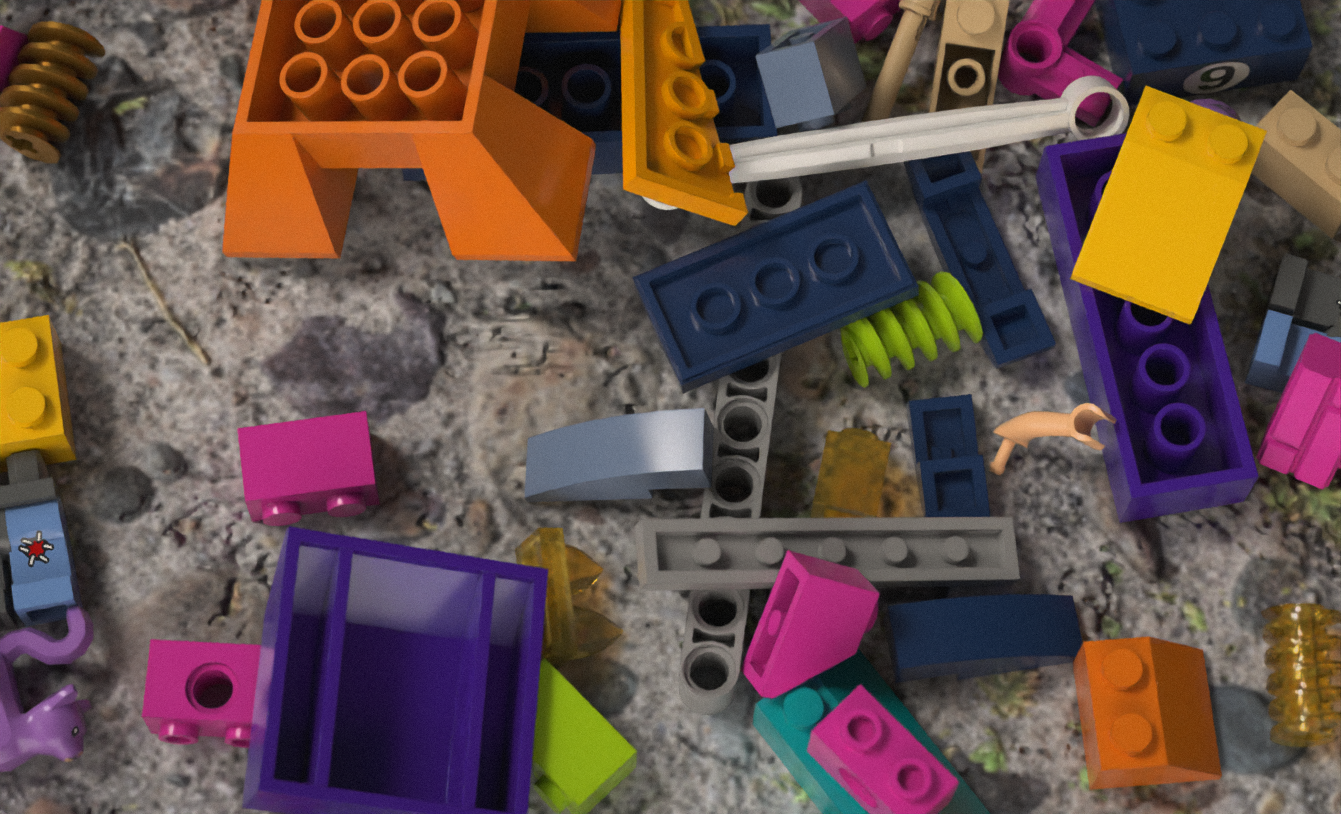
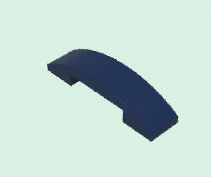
M966 151L904 161L919 212L942 270L955 277L972 300L983 330L982 340L979 343L995 368L999 369L1054 349L1056 342L1032 288L1024 289L980 191L979 186L982 176L971 152Z

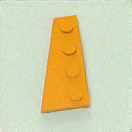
M622 0L620 8L623 190L736 226L748 214V209L743 193H734L729 172L735 167L729 143H720L713 118L720 111L714 90L708 89L702 81L699 67L705 62L688 0Z

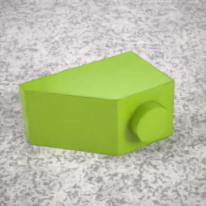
M545 658L540 662L532 757L533 773L538 780L533 784V788L543 801L558 814L566 808L572 814H587L636 768L637 751Z

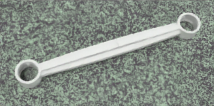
M1085 76L1069 84L1062 93L1061 98L977 106L909 115L732 144L729 146L735 167L729 172L731 183L771 180L973 151L1071 132L1079 141L1122 134L1128 124L1129 106L1125 97L1109 81L1098 76ZM1098 92L1109 93L1112 99V110L1106 121L1093 129H1082L1076 126L1075 114L1079 104L1091 94ZM643 197L647 203L655 208L663 210L677 209V207Z

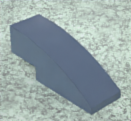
M705 408L661 410L597 419L530 437L527 443L524 498L527 502L653 498V489L711 488L714 426Z

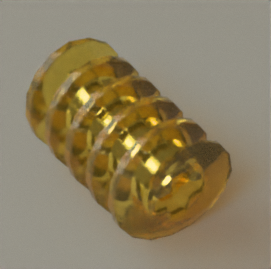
M1313 603L1281 604L1261 611L1260 613L1263 618L1270 621L1262 629V638L1265 643L1272 646L1264 654V663L1268 669L1274 671L1266 680V689L1270 694L1277 697L1270 701L1267 708L1270 718L1279 722L1269 732L1270 740L1275 744L1290 747H1315L1335 742L1338 739L1336 729L1341 728V711L1334 710V703L1341 701V686L1332 684L1331 678L1341 675V661L1330 659L1329 653L1341 649V636L1329 634L1327 628L1341 623V611L1325 608L1320 604Z

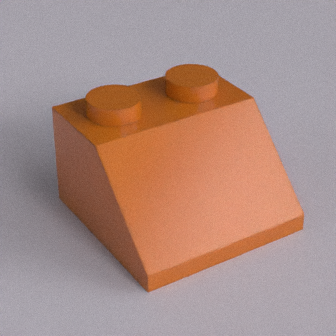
M1150 636L1083 642L1073 661V671L1090 790L1219 780L1222 777L1203 649Z

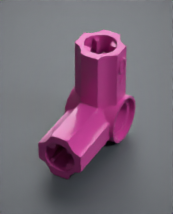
M1034 0L1020 23L1011 30L1001 53L997 76L1001 84L1010 92L1018 95L1037 94L1044 99L1061 98L1064 90L1073 81L1085 76H1098L1109 81L1118 90L1123 81L1122 78L1068 48V45L1096 0ZM1026 52L1032 54L1040 63L1028 62L1019 53ZM1098 92L1086 97L1079 104L1075 117L1095 128L1112 100L1109 93Z

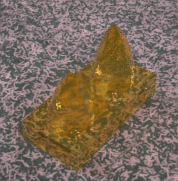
M539 527L515 548L517 564L548 569L541 661L545 658L558 670L569 660L590 657L604 651L622 635L623 630L606 616L587 607L572 604L571 596L588 589L602 574L603 568L585 551L571 544H566L563 528Z

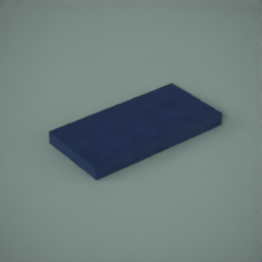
M866 180L632 277L635 289L683 394L919 295L918 284Z

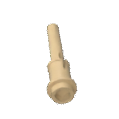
M900 0L898 7L905 11L861 122L889 118L927 19L935 21L941 0Z

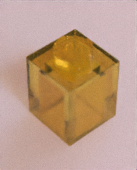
M845 428L841 432L828 430L810 518H876L891 443L878 440L877 435L864 429Z

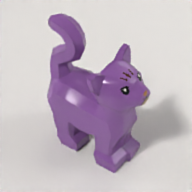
M70 606L67 608L66 620L69 630L67 636L63 639H54L48 634L31 627L8 632L0 639V772L12 771L37 755L54 756L63 762H71L77 760L83 754V736L87 731L84 713L92 708L88 699L76 700L78 692L73 684H69L51 694L25 713L13 669V662L25 653L47 665L70 664L84 655L93 640V622L89 613L80 606Z

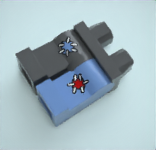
M1287 253L1283 254L1273 278L1245 384L1283 393L1310 334L1318 333L1341 343V278L1307 268L1308 260Z
M39 450L14 453L6 457L10 485L0 486V631L17 628L16 613L27 627L65 620L66 610L70 606H80L82 608L65 516L63 495L54 478L50 476L45 460ZM9 561L11 563L13 585L11 584Z

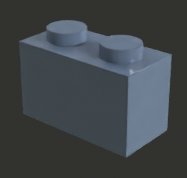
M847 17L790 30L756 55L776 128L797 123L799 132H804L831 125L835 122L834 115L849 110L851 108L850 101L866 88Z

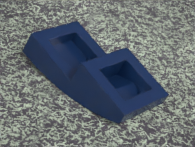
M972 394L908 401L906 403L907 419L923 517H991L983 455H979Z

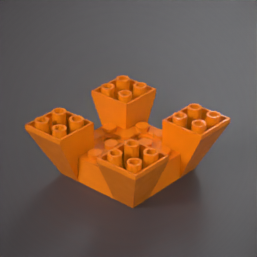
M261 0L232 132L222 253L226 257L340 259L359 168H423L451 253L456 260L576 261L596 143L592 138L515 93L514 90L525 33L616 32L622 0Z

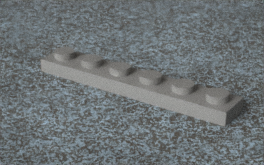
M1013 517L641 519L634 526L640 591L772 589L787 550L858 569L874 588L1011 586L1020 580Z

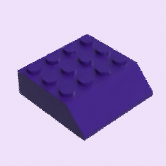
M289 526L285 532L264 615L242 808L282 814H528L548 569Z

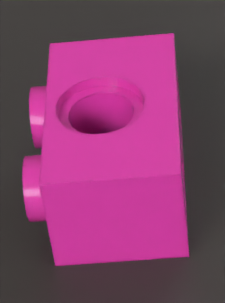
M150 639L142 718L149 731L153 734H159V740L171 744L191 745L198 743L199 736L225 737V743L234 747L249 748L261 645ZM224 684L233 689L230 700L222 707L208 709L199 704L203 692L213 685Z
M861 684L811 731L807 752L869 814H938L951 801L959 784V781Z

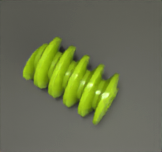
M941 271L932 277L931 285L925 281L918 280L916 282L919 295L840 328L841 344L845 359L854 379L860 386L864 388L869 386L867 368L870 366H874L884 380L891 378L890 358L895 356L907 371L914 369L913 349L918 347L930 362L938 358L936 340L942 339L953 353L959 351L961 348L959 331L963 329L975 344L982 340L983 330L978 313L969 295L955 277L948 272Z

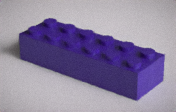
M1127 133L1045 146L1035 177L1090 403L1116 418L1115 424L1102 419L1097 421L1095 425L1099 441L1105 445L1102 453L1119 523L1241 503L1245 501L1259 477L1208 283L1191 325L1070 279Z

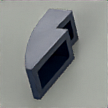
M1004 594L927 600L887 606L883 620L895 683L956 674L957 680L1072 663L1083 644L1073 595Z

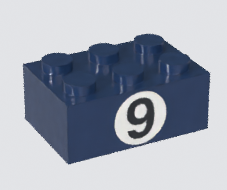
M1300 0L1095 1L1113 74L1123 79L1118 91L1125 97L1128 106L1139 104L1145 86L1178 98L1298 80L1313 48Z

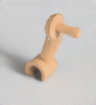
M1091 403L1079 405L1072 413L1031 411L1020 414L999 425L993 433L1004 438L994 461L989 466V471L1001 476L1006 469L1005 465L1015 444L1028 448L1029 442L1037 437H1074L1092 449L1102 450L1105 445L1091 438V429L1097 421L1102 419L1115 424L1116 418Z

